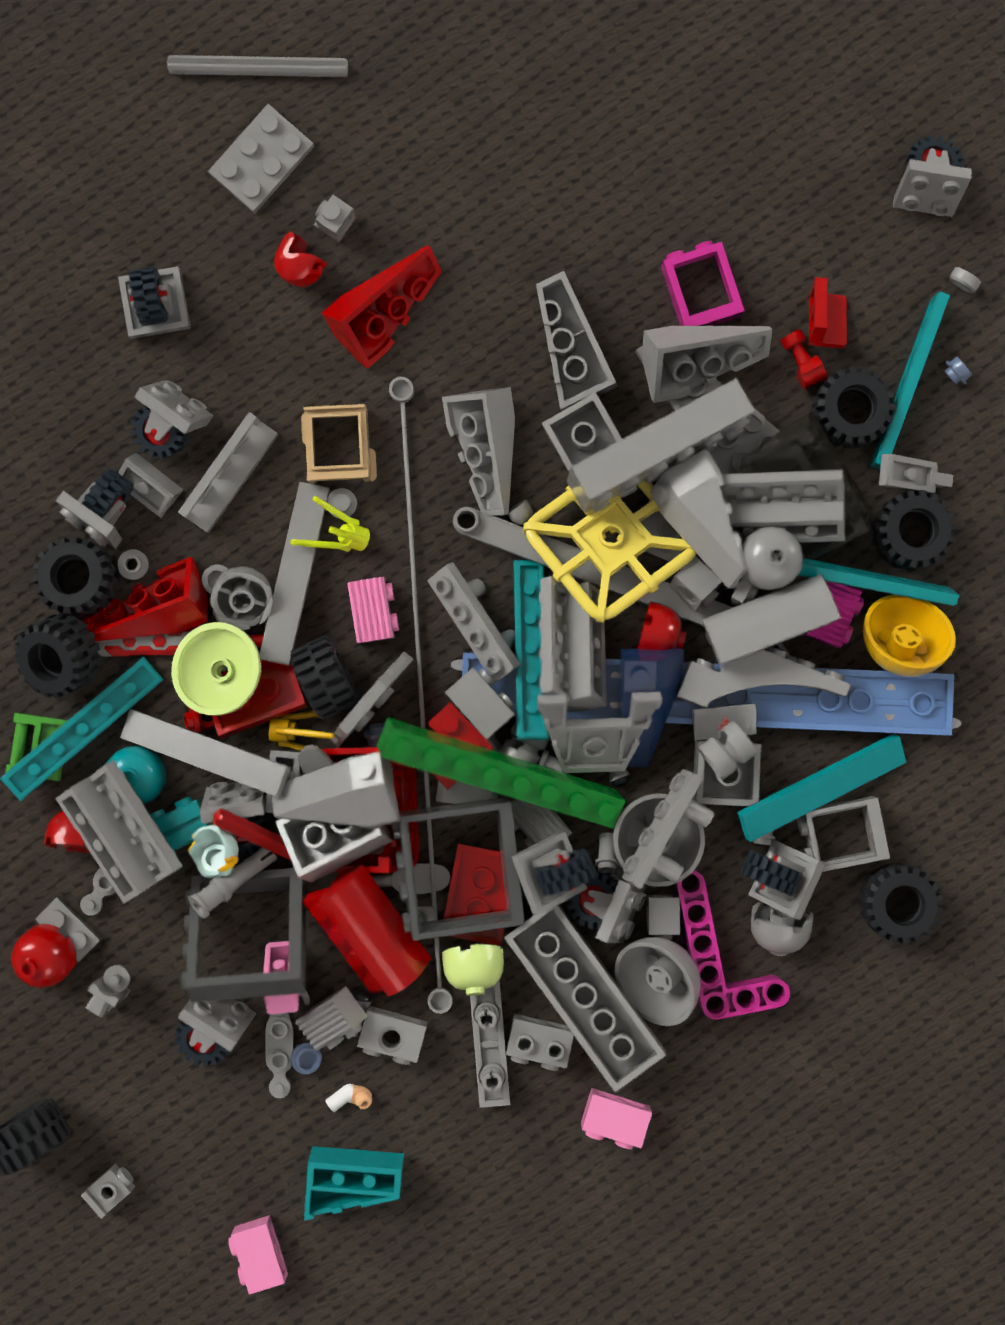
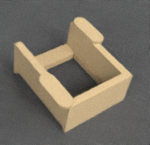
M366 405L304 407L301 424L302 441L306 445L307 481L310 484H316V481L363 479L365 482L374 481L377 477L376 453L373 449L369 448L368 410ZM358 416L360 464L316 466L313 418Z

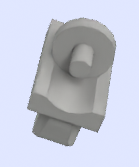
M123 965L109 967L104 975L94 981L88 989L94 995L87 1004L86 1009L99 1017H103L106 1011L109 1012L112 1007L122 1002L131 991L127 988L131 982L130 971Z

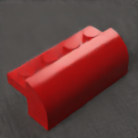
M363 864L341 871L329 887L308 893L302 901L371 994L384 991L387 996H392L402 991L420 976L431 959L419 940L413 941L410 931L405 932L403 918Z

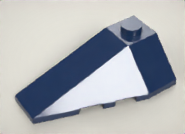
M621 649L619 718H629L632 693L660 692L662 698L660 708L655 709L652 714V722L648 729H644L639 738L640 744L627 767H648L683 680V649Z

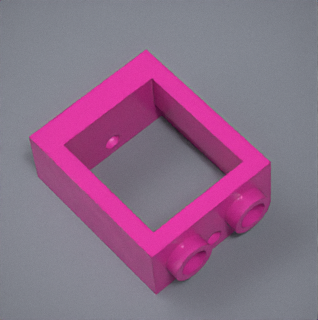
M712 241L700 243L695 246V250L684 253L683 250H678L668 254L666 259L663 260L661 269L680 326H715L742 316L744 308L722 241L715 244ZM715 256L730 303L690 316L675 268Z

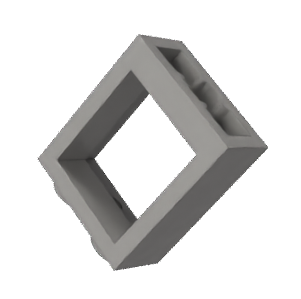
M869 796L823 805L801 816V818H797L800 835L806 836L808 848L803 849V853L826 863L822 872L890 859L878 797ZM862 808L870 851L821 860L812 817Z

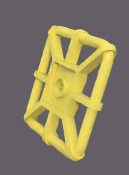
M646 480L638 484V487L651 502L634 514L621 500L620 495H617L609 500L610 505L601 511L594 513L591 509L586 512L587 516L574 526L543 523L574 501L579 505L572 490L567 486L565 488L566 492L536 512L523 525V533L526 534L529 543L554 572V579L558 583L562 582L584 611L592 618H595L596 622L604 623V620L617 616L648 592L654 593L658 590L659 584L687 565L697 554L683 538L652 536L642 525L641 522L653 513L660 511L650 493L654 485L652 483L648 484ZM608 531L611 534L617 532L619 534L617 542H606L605 533ZM539 535L572 538L582 552L563 565ZM650 547L683 551L651 576L636 559ZM588 560L592 562L602 575L598 606L595 605L571 575L574 570ZM628 564L641 580V583L606 607L610 576Z

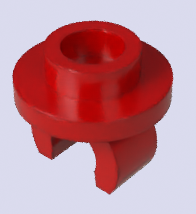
M189 707L188 712L184 713V724L188 730L200 734V729L209 731L215 725L213 721L205 722L202 719L204 714L196 712Z

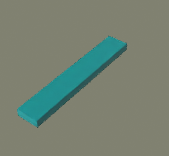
M940 291L930 299L892 403L895 404V411L891 413L893 417L892 422L886 427L887 430L880 435L870 463L871 468L880 471L882 454H892L949 300V294Z
M803 558L802 567L798 573L799 576L809 578L820 574L825 581L951 606L957 605L959 594L947 586Z
M514 560L515 657L520 663V666L516 668L517 741L548 740V732L537 702V695H544L540 688L542 669L539 656L541 648V632L539 629L541 604L539 593L541 591V579L545 578L543 565L530 560Z
M144 657L141 658L0 777L1 781L22 801L164 679Z
M893 733L739 811L738 816L745 838L752 842L907 763L900 736Z

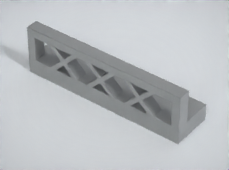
M249 412L178 513L209 533L279 434Z

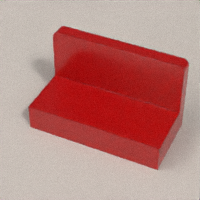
M815 277L809 296V346L843 349L847 343V298L844 295L827 294V278Z

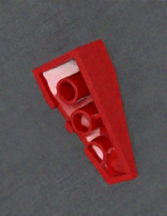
M426 245L343 294L325 309L322 315L336 339L364 368L368 369L390 350L395 342L390 337L399 324L406 326L410 320V317L406 315L415 300L422 301L441 274L442 269L431 247Z
M193 557L178 561L157 571L159 579L145 588L141 582L132 587L133 592L123 602L119 599H113L106 608L100 607L99 613L95 615L89 614L87 617H84L83 622L88 626L87 630L89 632L93 631L96 636L93 638L94 641L177 633L208 622L209 600Z

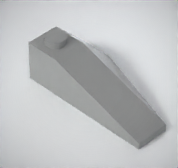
M668 326L645 330L643 335L642 361L652 401L656 403L683 398L691 394V389L705 382L710 385L717 381V376L730 370L737 372L768 357L772 328L770 326Z
M511 387L442 397L446 426L451 437L458 436L463 451L458 453L461 463L467 462L473 475L469 483L480 511L492 516L509 514L515 428Z
M702 450L665 471L650 493L663 517L728 588H733L749 569L739 534L732 531L728 516L732 513L730 503L724 502L720 488L724 485L722 474L709 451Z
M379 752L347 759L287 780L281 797L272 795L274 817L320 821L367 828L400 821L391 761L382 758Z

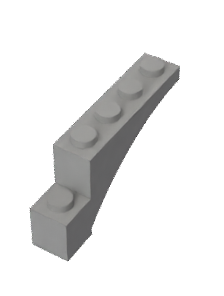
M769 647L768 651L761 650L719 667L718 672L714 670L715 665L698 658L696 663L688 662L676 697L702 708H707L709 702L716 698L757 686H802L822 690L837 696H847L851 684L843 682L844 676L839 673L827 670L823 674L814 670L815 664L798 658L797 662H793L785 658L787 653Z

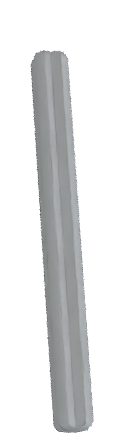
M170 55L167 59V68L171 74L346 77L348 75V61L345 58Z

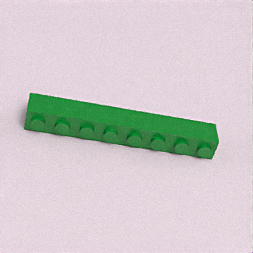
M387 718L377 745L382 758L613 829L625 803V799L614 788L391 718Z

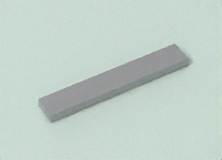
M299 482L274 589L272 609L267 619L259 654L260 660L290 666L291 650H294L317 550L316 547L291 545L290 541L292 539L319 541L326 509L315 503L313 497L317 496L327 502L330 493L329 487Z
M133 709L129 710L120 738L276 797H281L291 768Z

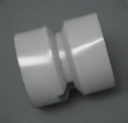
M515 720L510 730L512 738L505 740L499 753L537 764L540 760L539 750H545L551 737L548 733V740L517 741V720Z
M734 721L719 731V738L711 737L698 747L701 755L722 780L737 769L736 763H746L758 753L752 742Z

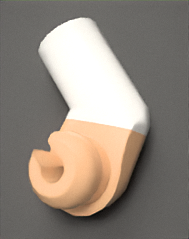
M346 1084L327 1098L326 1103L333 1112H336L347 1102L356 1104L360 1109H367L372 1104V1093L366 1087Z

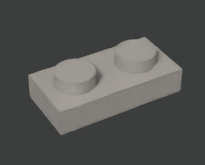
M59 896L35 919L39 924H49L58 927L60 930L57 932L61 933L64 938L69 936L76 949V960L78 962L102 940Z

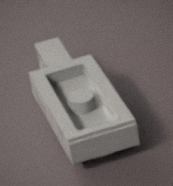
M882 454L879 485L907 491L914 490V492L925 490L927 494L935 493L936 487H952L953 475L937 472L938 465L936 462L894 454Z

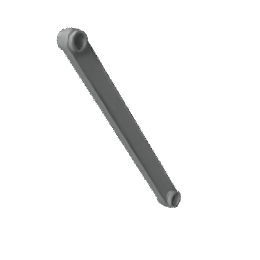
M470 507L460 508L454 514L453 525L459 534L549 568L529 543L526 534L523 533V527ZM463 514H470L474 517L475 524L471 528H462L458 524L459 517ZM539 535L563 565L582 552L579 548L544 535ZM590 560L571 573L573 578L584 582L589 581L597 587L601 585L602 575ZM624 566L610 576L608 591L623 596L640 584L641 580L631 568ZM665 581L658 585V590L654 593L648 592L636 601L649 606L650 601L662 603L675 610L681 619L704 627L702 619L733 608L714 600L708 607L702 604L694 611L669 587L670 583Z

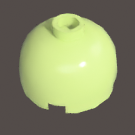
M470 945L471 949L461 951L459 946L443 951V968L447 980L456 989L466 990L467 996L484 995L485 989L494 986L502 976L504 957L503 949L500 946Z

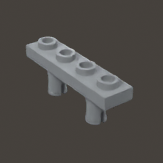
M452 562L445 565L427 580L494 683L503 679L520 666V663L511 651V648L515 646V631L508 629L499 633L477 599L485 593V585L480 579L466 582Z
M682 769L681 773L674 776L669 786L670 792L665 801H661L654 812L655 819L650 828H646L639 838L640 845L634 856L632 855L627 859L623 867L624 874L621 878L640 889L652 870L673 882L679 879L683 872V866L663 855L662 851L682 815L702 827H707L710 824L714 812L692 799L703 780L702 777Z
M499 980L494 986L486 988L484 995L470 996L480 1108L510 1105Z

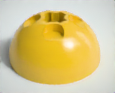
M895 594L888 595L874 602L868 609L864 619L863 637L870 656L883 669L899 676L915 677L936 670L946 662L955 647V631L950 620L937 606L926 600Z

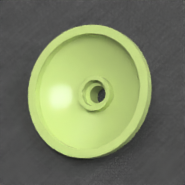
M208 623L192 630L177 647L172 661V681L178 696L189 708L206 715H225L242 707L254 694L261 674L260 655L254 641L243 630L227 623ZM227 666L228 673L223 677L221 671Z

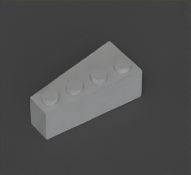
M562 271L536 284L560 410L567 409L595 392L597 396H600L617 388V383L565 272Z

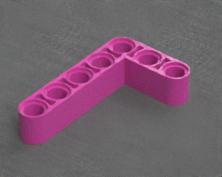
M694 869L691 874L696 876L697 884L693 889H683L682 881L675 883L677 895L680 897V912L688 952L698 968L699 975L705 966L715 967V975L711 979L704 980L700 977L701 989L698 1001L704 1014L711 1019H723L785 1005L790 998V989L776 975L725 983L705 880ZM694 905L703 907V914L697 920H692L688 917V911ZM701 935L708 936V946L703 950L695 949V939ZM772 984H779L781 986L780 994L775 998L768 997V988ZM742 990L751 991L750 1000L745 1004L737 1003L738 993ZM712 996L721 997V1005L715 1010H710L706 1007L707 1000Z

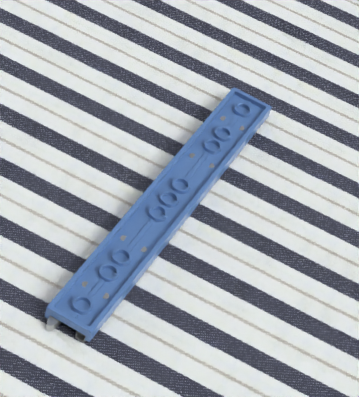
M463 653V659L455 660L451 663L452 668L462 671V677L472 668L477 672L482 668L486 672L475 653ZM606 659L607 706L586 711H566V719L619 718L620 659ZM683 662V674L688 662ZM714 664V670L718 672L720 666L719 664ZM814 668V670L823 674L830 670L843 675V682L851 684L847 696H837L822 690L802 686L767 685L738 690L710 701L707 708L754 703L756 704V727L952 736V729L961 726V721L953 718L954 674L928 673L921 676L905 677L888 671ZM515 669L503 679L490 685L497 695L503 691L515 705L511 708V711L514 713L513 716H516ZM676 697L666 723L693 724L691 710L703 708Z

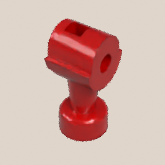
M799 329L782 338L780 342L785 351L792 350L798 365L797 380L801 387L807 390L828 377L820 358L817 355L810 357L802 343L806 341V337L802 329Z

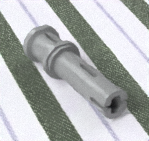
M260 848L233 868L229 875L213 878L209 881L210 884L197 894L190 895L188 897L190 904L202 918H206L210 915L209 912L221 902L229 901L236 889L272 862H275L277 860L276 855L272 853L261 860L270 851Z

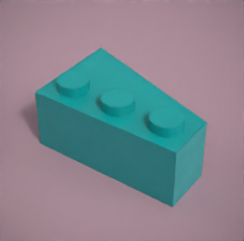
M312 1146L307 1169L304 1221L314 1219V1216L332 1212V1214H336L350 1207L361 1205L362 1208L399 1199L404 1153Z

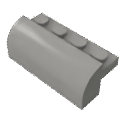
M843 470L722 474L724 485L720 487L724 502L730 503L732 513L728 515L732 531L739 534L741 544L758 529L767 527L785 529L794 535L798 542L845 541V486Z
M819 574L702 619V623L706 630L705 635L709 645H712L719 666L834 623L841 617L825 580Z
M552 576L542 578L541 591L539 593L541 604V620L539 621L541 648L539 656L542 676L540 677L542 694H566V711H586L607 706L605 620L604 623L596 622L595 618H592L584 611L562 583H558ZM589 581L579 584L595 605L598 606L600 590Z
M114 760L55 798L74 828L80 833L88 850L123 903L131 900L182 867L176 853L171 849L161 834L158 825L152 820L141 799L136 795L126 780L124 773L119 769Z

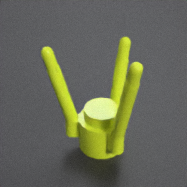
M314 496L313 501L347 523L343 524L340 529L329 528V532L337 535L340 542L292 539L290 541L291 545L340 549L349 552L351 548L363 551L368 545L370 532L368 528L359 526V520L347 516L326 501Z

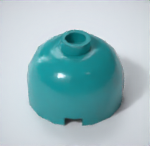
M127 746L115 752L106 764L113 760L115 761L136 795L141 799L143 805L154 801L162 792L166 782V768L161 757L151 749L143 746Z

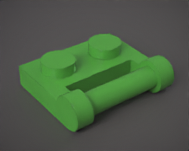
M14 713L13 722H16L10 764L6 765V772L24 757L28 724L35 725L32 751L68 720ZM63 766L46 780L61 781Z

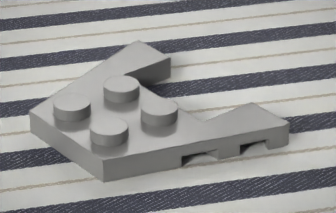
M660 692L632 693L629 718L566 719V694L537 695V702L563 773L625 771L640 744L639 738L644 729H648L652 722V714L655 709L660 708L662 698Z

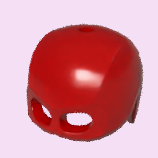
M290 231L284 236L276 251L274 258L276 272L285 282L299 288L309 287L320 279L323 270L327 266V262L315 255L305 253L307 248L306 241Z

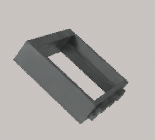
M507 797L398 811L400 821L392 823L394 840H400L401 851L395 852L397 869L398 871L403 870L404 882L399 883L401 901H407L408 913H403L405 932L410 931L413 941L525 925L520 879L511 856L517 854L512 803ZM496 811L507 910L420 923L408 822Z
M295 868L262 870L232 893L290 890L288 971L199 978L202 917L194 910L188 897L206 888L210 884L209 881L213 878H205L203 875L191 876V888L186 889V903L190 907V913L185 915L184 928L185 933L188 934V943L183 944L184 962H187L186 971L181 973L182 990H187L191 1002L305 993L306 906L302 901L306 897V880L298 877Z

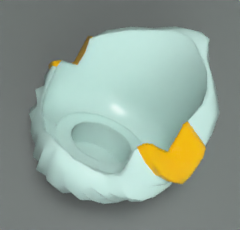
M215 825L199 828L192 834L193 843L188 849L198 871L205 878L229 875L238 862V844L233 834Z

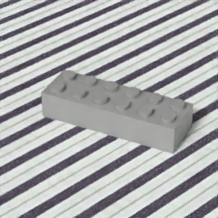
M734 379L571 467L566 482L583 512L586 513L592 509L596 513L609 506V500L615 496L620 495L621 498L632 494L637 490L636 486L646 480L650 484L658 480L667 468L678 465L695 453L702 450L712 451L718 446L717 442L727 437L728 441L738 437L745 432L743 428L750 424L749 419L755 410L738 380Z
M560 904L540 915H533L525 921V925L518 926L504 937L615 1092L666 1056L665 1048Z

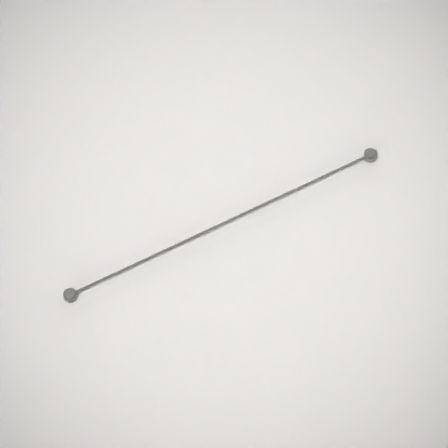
M397 377L391 381L389 392L392 399L400 403L420 722L421 728L426 729L405 403L413 397L414 388L408 378ZM424 771L426 808L430 807L429 775L427 771ZM430 819L427 820L432 908L438 920L432 823ZM435 937L437 988L430 992L428 1006L433 1012L442 1014L451 1008L453 997L447 988L442 987L439 937Z

